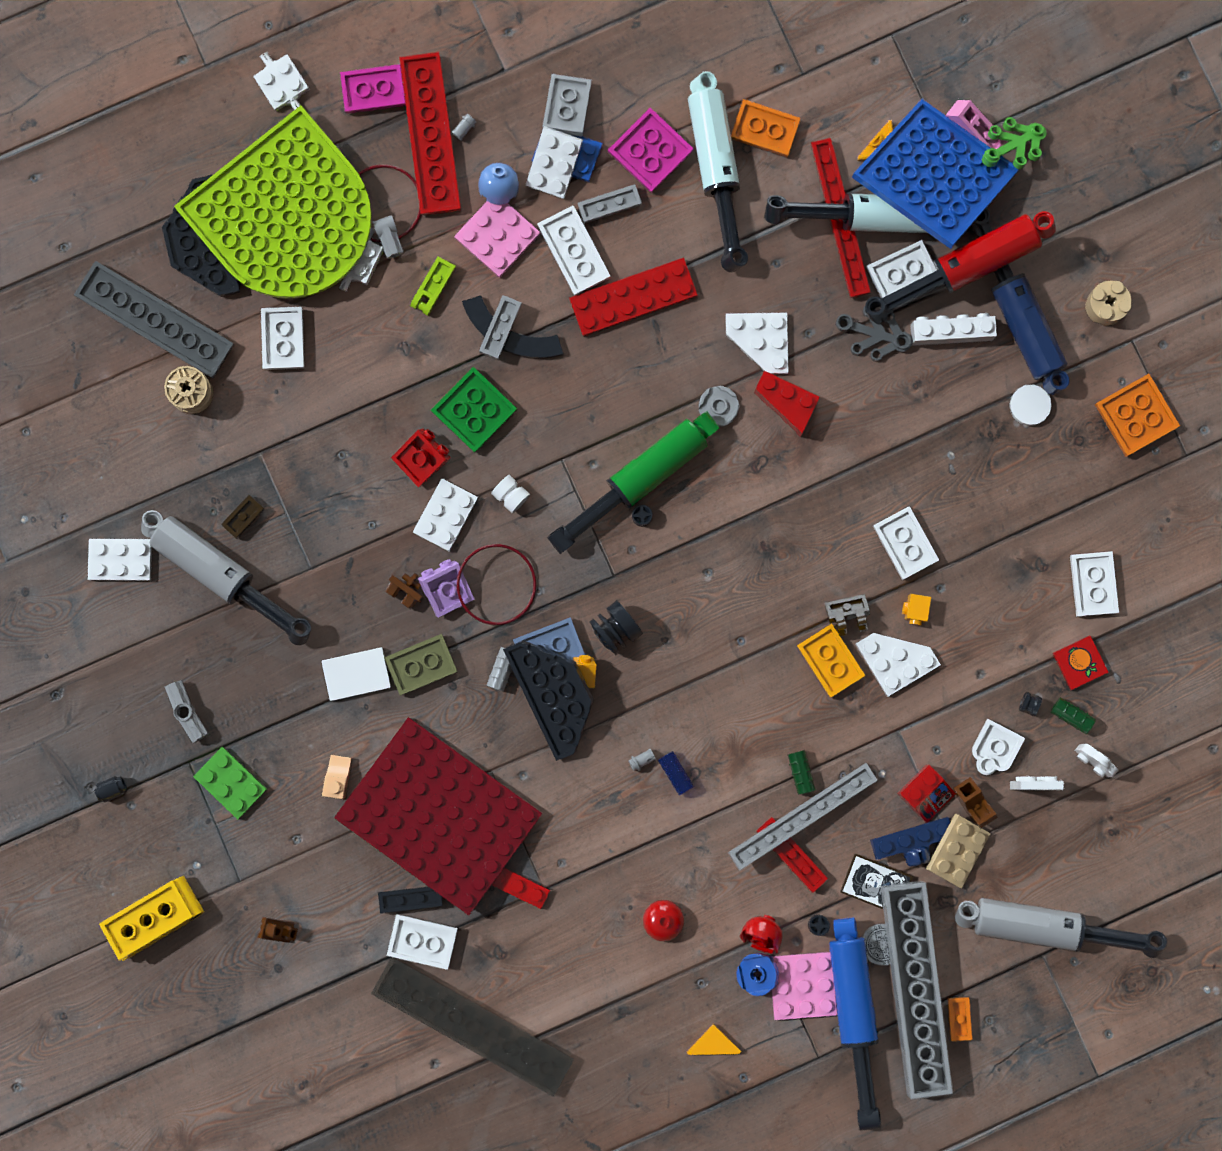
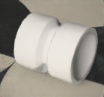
M508 475L494 488L491 494L499 501L504 500V507L511 513H514L524 504L530 494L523 487L517 488L518 483L516 480Z

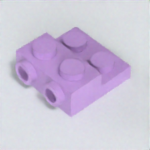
M450 559L439 564L440 568L434 571L432 568L421 573L422 577L418 578L436 617H440L462 606L457 594V576L460 565L456 561L451 562ZM462 572L460 577V593L463 602L466 604L474 600V597Z

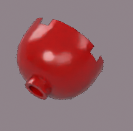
M657 900L645 910L643 926L646 933L654 940L660 942L670 941L681 933L684 926V915L674 902Z
M769 915L751 918L745 923L740 933V939L744 943L748 940L753 943L751 945L752 948L768 954H773L774 950L778 953L783 938L780 926Z

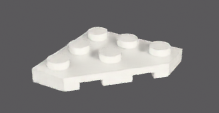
M787 313L726 314V336L731 341L735 342L763 371L773 375L788 374Z
M876 633L855 644L887 697L941 665L930 647Z

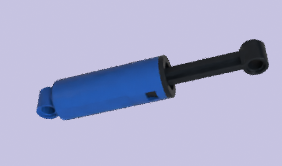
M855 917L834 919L836 940L830 941L829 947L841 1047L852 1048L860 1108L857 1109L858 1126L860 1131L881 1129V1116L879 1108L876 1107L869 1046L878 1044L879 1040L865 938L857 937Z

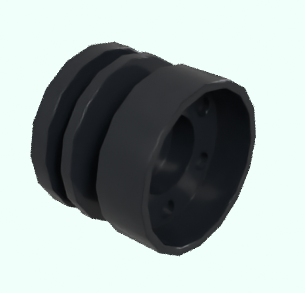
M618 600L606 608L610 616L608 619L602 614L597 615L602 622L601 625L594 619L589 621L596 637L615 656L620 653L615 646L617 642L625 649L626 645L623 641L625 636L634 642L643 635L642 630Z

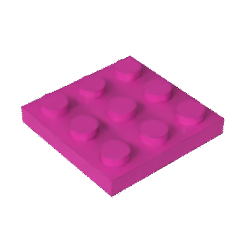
M649 108L608 149V153L652 193L694 149L655 111Z

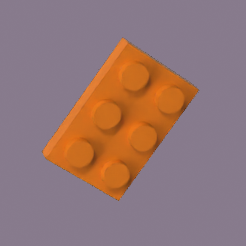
M743 99L731 133V139L788 157L801 118Z

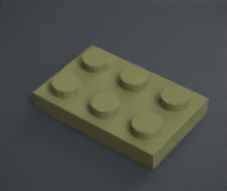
M442 634L384 657L400 696L458 672Z

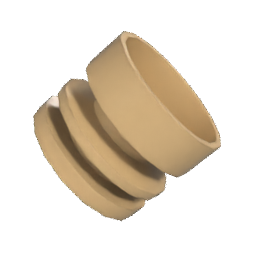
M190 366L178 367L171 371L166 378L164 385L165 395L169 402L180 411L188 414L200 413L211 403L213 397L212 385L208 378L198 369ZM184 386H186V387L190 386V387H191V390H190V391H189V390H186V391H185V390L183 389V387H184Z

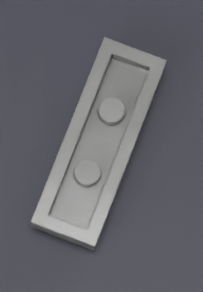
M634 184L579 202L577 205L585 224L640 206L641 200Z
M502 295L480 347V353L499 360L521 308V302Z

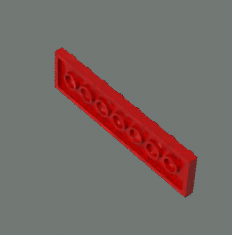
M433 52L399 57L420 214L423 216L460 211L461 206L440 53Z

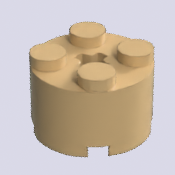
M1120 281L1100 283L1092 290L1086 301V311L1090 319L1104 326L1116 324L1131 309V295ZM1105 301L1111 302L1112 305H1106Z

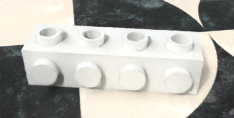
M988 313L978 314L977 317H969V315L963 314L958 315L957 318L950 319L949 316H938L933 320H928V317H918L910 325L912 345L993 341L997 336L995 316H989Z

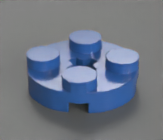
M763 953L750 954L743 959L737 968L739 985L753 996L765 995L778 985V967L769 955ZM756 969L762 972L761 980L753 976Z

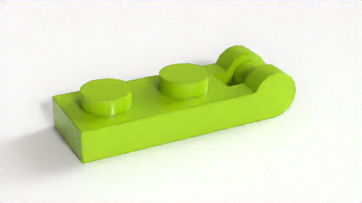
M438 256L410 306L414 309L422 310L423 314L429 316L456 266ZM423 296L429 298L427 304L421 301Z

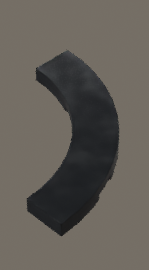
M481 295L462 301L471 323L485 338L493 316L485 306ZM510 331L503 348L504 351L521 357L543 359L564 355L558 335L530 337Z

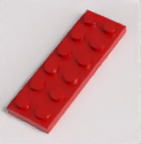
M683 257L570 297L569 300L584 337L697 297V292Z

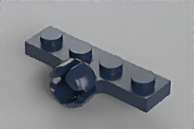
M949 817L870 839L875 859L879 860L902 853L908 866H918L921 863L929 862L931 859L928 849L929 845L941 841L950 824Z

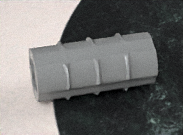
M503 647L500 648L498 656H496L495 664L486 685L504 692L510 673H512V667L503 651Z

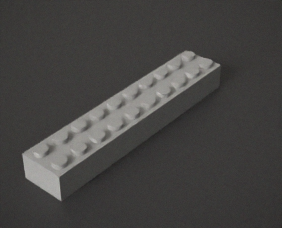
M916 881L880 886L907 1096L915 1099L953 1094L926 882Z

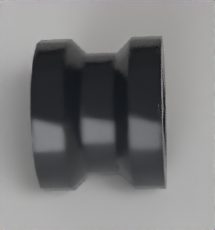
M639 505L634 508L632 520L635 525L644 527L650 524L652 510L648 506Z
M1025 692L1019 706V711H1027L1031 716L1035 717L1041 706L1042 697H1033L1031 693Z
M813 915L809 919L808 929L814 935L823 936L829 931L830 923L823 915Z

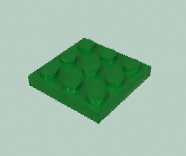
M474 367L431 409V412L474 453L517 411V408Z

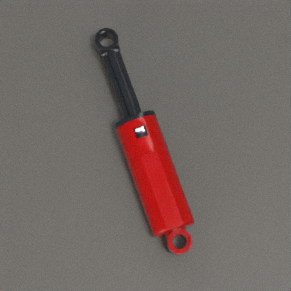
M1042 211L1036 214L1032 221L1029 215L1024 214L934 260L937 271L883 298H870L865 304L870 320L874 323L884 322L890 312L943 285L946 286L949 293H952L1041 248V238H1050L1056 232L1053 215L1047 211ZM1043 223H1049L1046 227H1040ZM878 307L881 308L880 311H878V312H873V310H874L875 308H878Z

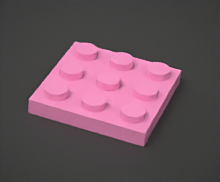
M487 201L454 237L500 278L535 241L540 232L508 203L497 205Z
M830 952L771 956L779 971L778 985L772 990L774 1020L837 1015Z

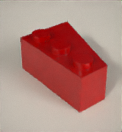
M766 371L763 372L754 391L800 437L820 398Z

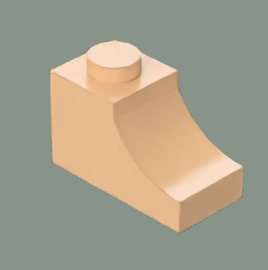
M331 755L327 774L325 775L322 796L338 799L346 798L352 758Z

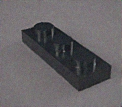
M428 886L378 892L380 913L443 906L442 896Z

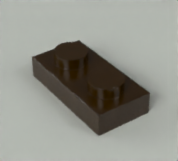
M248 495L221 525L238 539L265 509Z

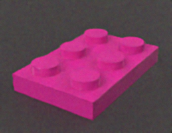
M400 64L340 72L346 114L406 106Z

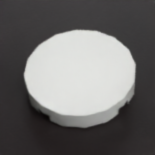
M1025 385L1017 389L1011 397L1010 408L1012 416L1020 424L1027 426L1037 425L1043 422L1049 415L1051 399L1041 387Z

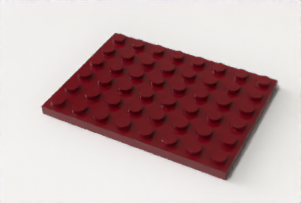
M408 717L335 815L334 819L469 916L542 813Z

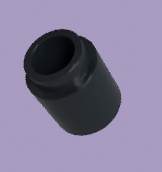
M114 776L97 783V788L94 789L97 799L106 803L124 795V792L127 791V786L122 776Z

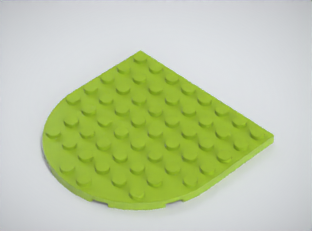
M301 105L174 206L235 279L258 293L277 298L311 296L337 284L358 263L366 248L371 230V206L363 181L350 162Z

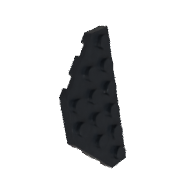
M212 175L192 179L183 197L181 196L177 203ZM174 207L171 216L162 226L171 267L220 297L240 293L238 280L226 270Z
M525 640L504 648L503 651L555 760L558 761L574 754L577 751L594 701L577 663Z

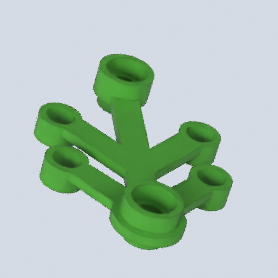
M1006 118L1003 128L1009 132L1014 130L1024 133L1021 136L1003 132L996 125L990 127L988 136L991 139H1001L1009 142L997 149L991 148L986 150L982 156L984 165L994 167L1001 156L1016 149L1013 166L1017 169H1023L1027 163L1024 154L1025 144L1028 141H1031V149L1028 153L1029 159L1032 161L1039 160L1042 155V151L1039 149L1040 141L1044 140L1047 134L1046 129L1041 124L1032 123L1026 126L1018 124L1014 118Z

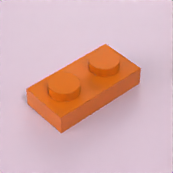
M969 997L947 998L950 1041L972 1040Z

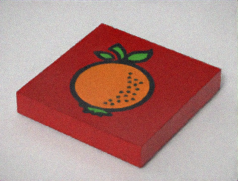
M1090 635L1052 653L1070 690L1108 673Z

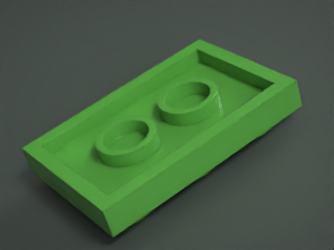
M221 747L193 776L237 820L268 790L224 747Z

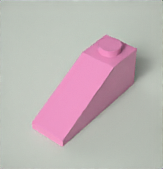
M957 100L945 115L990 148L997 149L1008 142L1001 139L994 140L988 136V131L993 125L970 100Z

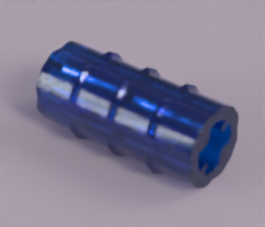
M673 751L658 760L663 768L662 770L665 771L679 796L694 787L690 777H688Z

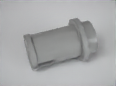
M468 114L462 116V121L451 132L460 141L472 127H475L476 121Z
M648 749L636 757L632 756L628 762L633 771H640L641 767L655 761L656 758L652 750Z

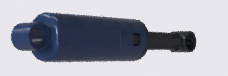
M987 208L979 216L980 221L976 220L969 228L975 232L977 238L992 231L989 222L990 212ZM1008 264L994 271L999 284L994 286L991 291L1033 379L1040 380L1044 378V390L1051 395L1058 394L1069 385V376L1066 372L1062 371L1068 363L1025 273L1014 276ZM1053 379L1058 381L1059 386L1054 384Z

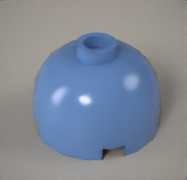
M493 163L487 166L481 172L479 178V193L487 198L489 203L499 205L510 202V199L517 196L519 189L516 172L512 167L504 163Z

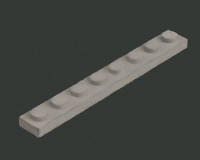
M864 763L729 851V856L738 870L743 869L876 782L875 775L867 763Z

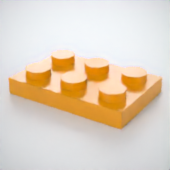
M830 624L797 645L830 698L865 676L833 624Z

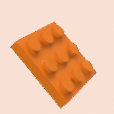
M1150 374L1143 376L1095 404L1125 457L1180 427Z

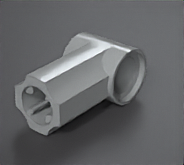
M392 215L374 221L373 224L377 236L381 239L387 259L404 254Z

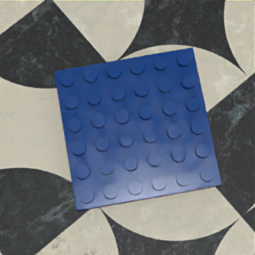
M921 99L853 173L852 178L945 246L952 249L1013 179L1019 169L1015 168L1013 163L1003 156L1000 157L997 165L994 167L984 165L982 156L986 150L991 148Z

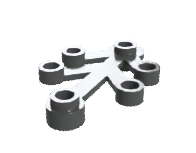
M864 307V308H863V315H864L865 317H868V318H869L868 314H867L866 311H865L866 309H865V307ZM893 311L890 312L892 319L884 321L889 324L893 334L885 332L881 323H874L870 320L874 327L872 328L853 322L848 314H841L836 320V327L840 331L852 330L871 336L860 343L855 342L851 346V353L853 355H860L864 349L882 340L890 342V344L881 349L875 348L871 351V360L878 362L882 356L894 350L905 352L912 346V337L907 332L900 330ZM840 321H846L847 326L842 327L840 325ZM904 339L905 345H900L898 340ZM859 346L861 351L855 352L853 347ZM878 352L880 357L874 358L873 353Z

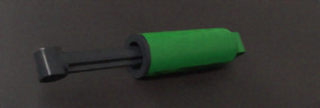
M708 411L701 414L693 422L689 419L683 420L638 457L626 464L620 471L607 479L606 482L611 490L566 526L562 525L553 531L547 539L557 552L561 554L575 543L574 539L621 502L627 509H630L708 446L706 438L715 433L720 428Z

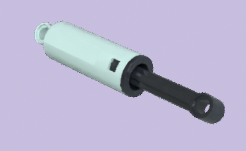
M705 71L691 82L690 90L692 94L688 97V104L704 194L707 197H715L724 244V255L721 258V265L727 272H735L748 261L747 252L740 247L731 197L732 193L740 189L724 95L721 90L715 89L717 86L716 77L711 72Z
M846 193L843 204L787 202L782 196L772 195L767 199L764 214L765 220L771 224H780L786 218L842 220L843 228L847 231L928 233L875 194Z

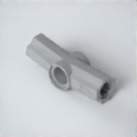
M180 680L165 686L173 707L174 717L179 720L192 743H196L206 737L209 733L197 716L183 681ZM183 707L189 709V715L186 718H182L180 715V710Z

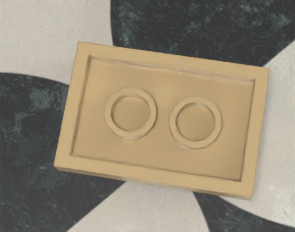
M955 814L926 869L962 888L990 833L982 828L980 829L977 825L960 815Z

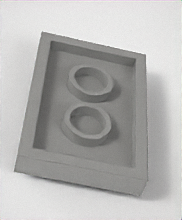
M556 74L551 75L542 131L543 127H548L568 135L583 136L591 80Z

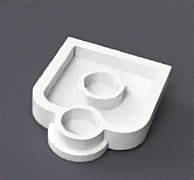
M987 718L972 747V754L977 759L976 767L978 771L983 775H990L996 770L1005 771L1009 769L1025 738Z
M1079 744L1074 750L1078 753L1077 757L1085 764L1089 762L1095 767L1093 771L1102 778L1104 776L1114 777L1119 771L1106 756L1088 744Z

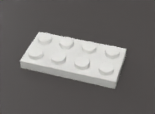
M574 205L537 223L574 296L611 278Z

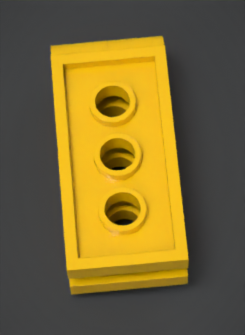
M181 876L126 907L99 925L118 960L126 961L188 924V922L198 918L204 913V910L186 878ZM169 905L170 912L169 914L164 915L163 908L164 906ZM150 915L152 922L149 926H146L144 923L145 918ZM132 926L134 932L131 937H128L126 931Z

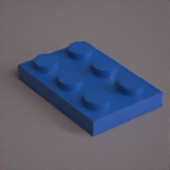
M571 135L583 140L571 177L589 183L602 148V143L583 136Z

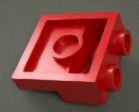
M424 428L417 430L391 457L418 488L435 472H438L451 458L448 455L449 450L443 444L439 445L434 440L436 438L434 433Z

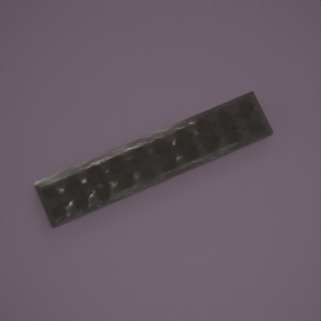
M394 957L390 958L371 993L553 1097L574 1058Z

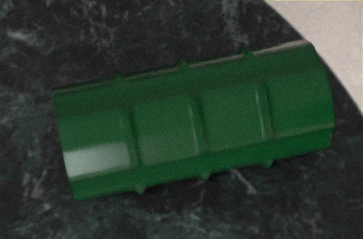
M1061 697L1054 704L1050 712L1057 716L1058 719L1065 721L1067 725L1073 726L1085 735L1088 734L1096 721L1088 713H1085L1079 707L1077 708Z
M805 750L787 754L798 795L815 791L814 779L812 778Z

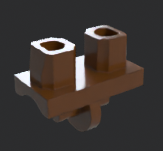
M406 573L402 576V579L407 584H404L393 575L389 578L390 583L385 592L393 598H396L401 590L406 592L407 595L401 603L407 608L411 609L417 602L421 603L423 600L420 594L411 589L412 586L418 590L421 587L420 583L416 581L419 576L416 573L412 577Z
M262 917L261 931L257 938L290 943V940H296L298 929L294 928V922Z

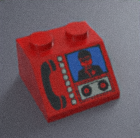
M929 764L925 765L897 793L925 823L929 822L955 795L947 782Z

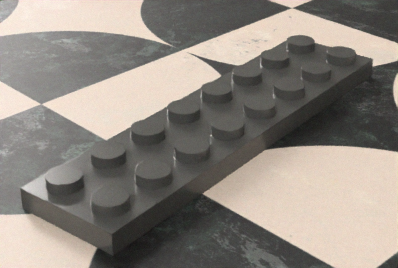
M97 261L94 262L74 294L75 297L214 379L235 345Z

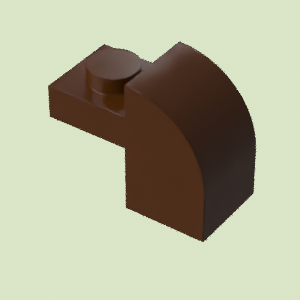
M971 777L953 788L962 807L980 829L998 818L995 811L985 800L981 789Z

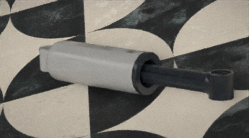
M154 510L144 513L142 516L141 532L144 536L150 538L149 543L152 548L230 605H233L239 599L243 600L284 630L292 644L304 645L308 641L311 632L310 623L304 618L295 619L251 587L250 583L252 582L253 574L176 518L169 516L163 520L162 515ZM148 523H155L156 525L151 526ZM295 630H301L304 633L299 634Z
M981 898L978 905L972 901L962 902L955 915V921L960 927L969 928L974 925L975 933L979 936L1078 952L1081 950L1083 942L1139 950L1147 957L1157 958L1167 946L1166 936L1159 931L1139 934L1085 925V915L1081 913ZM962 912H968L971 917L965 916ZM1150 942H1155L1158 947H1154Z

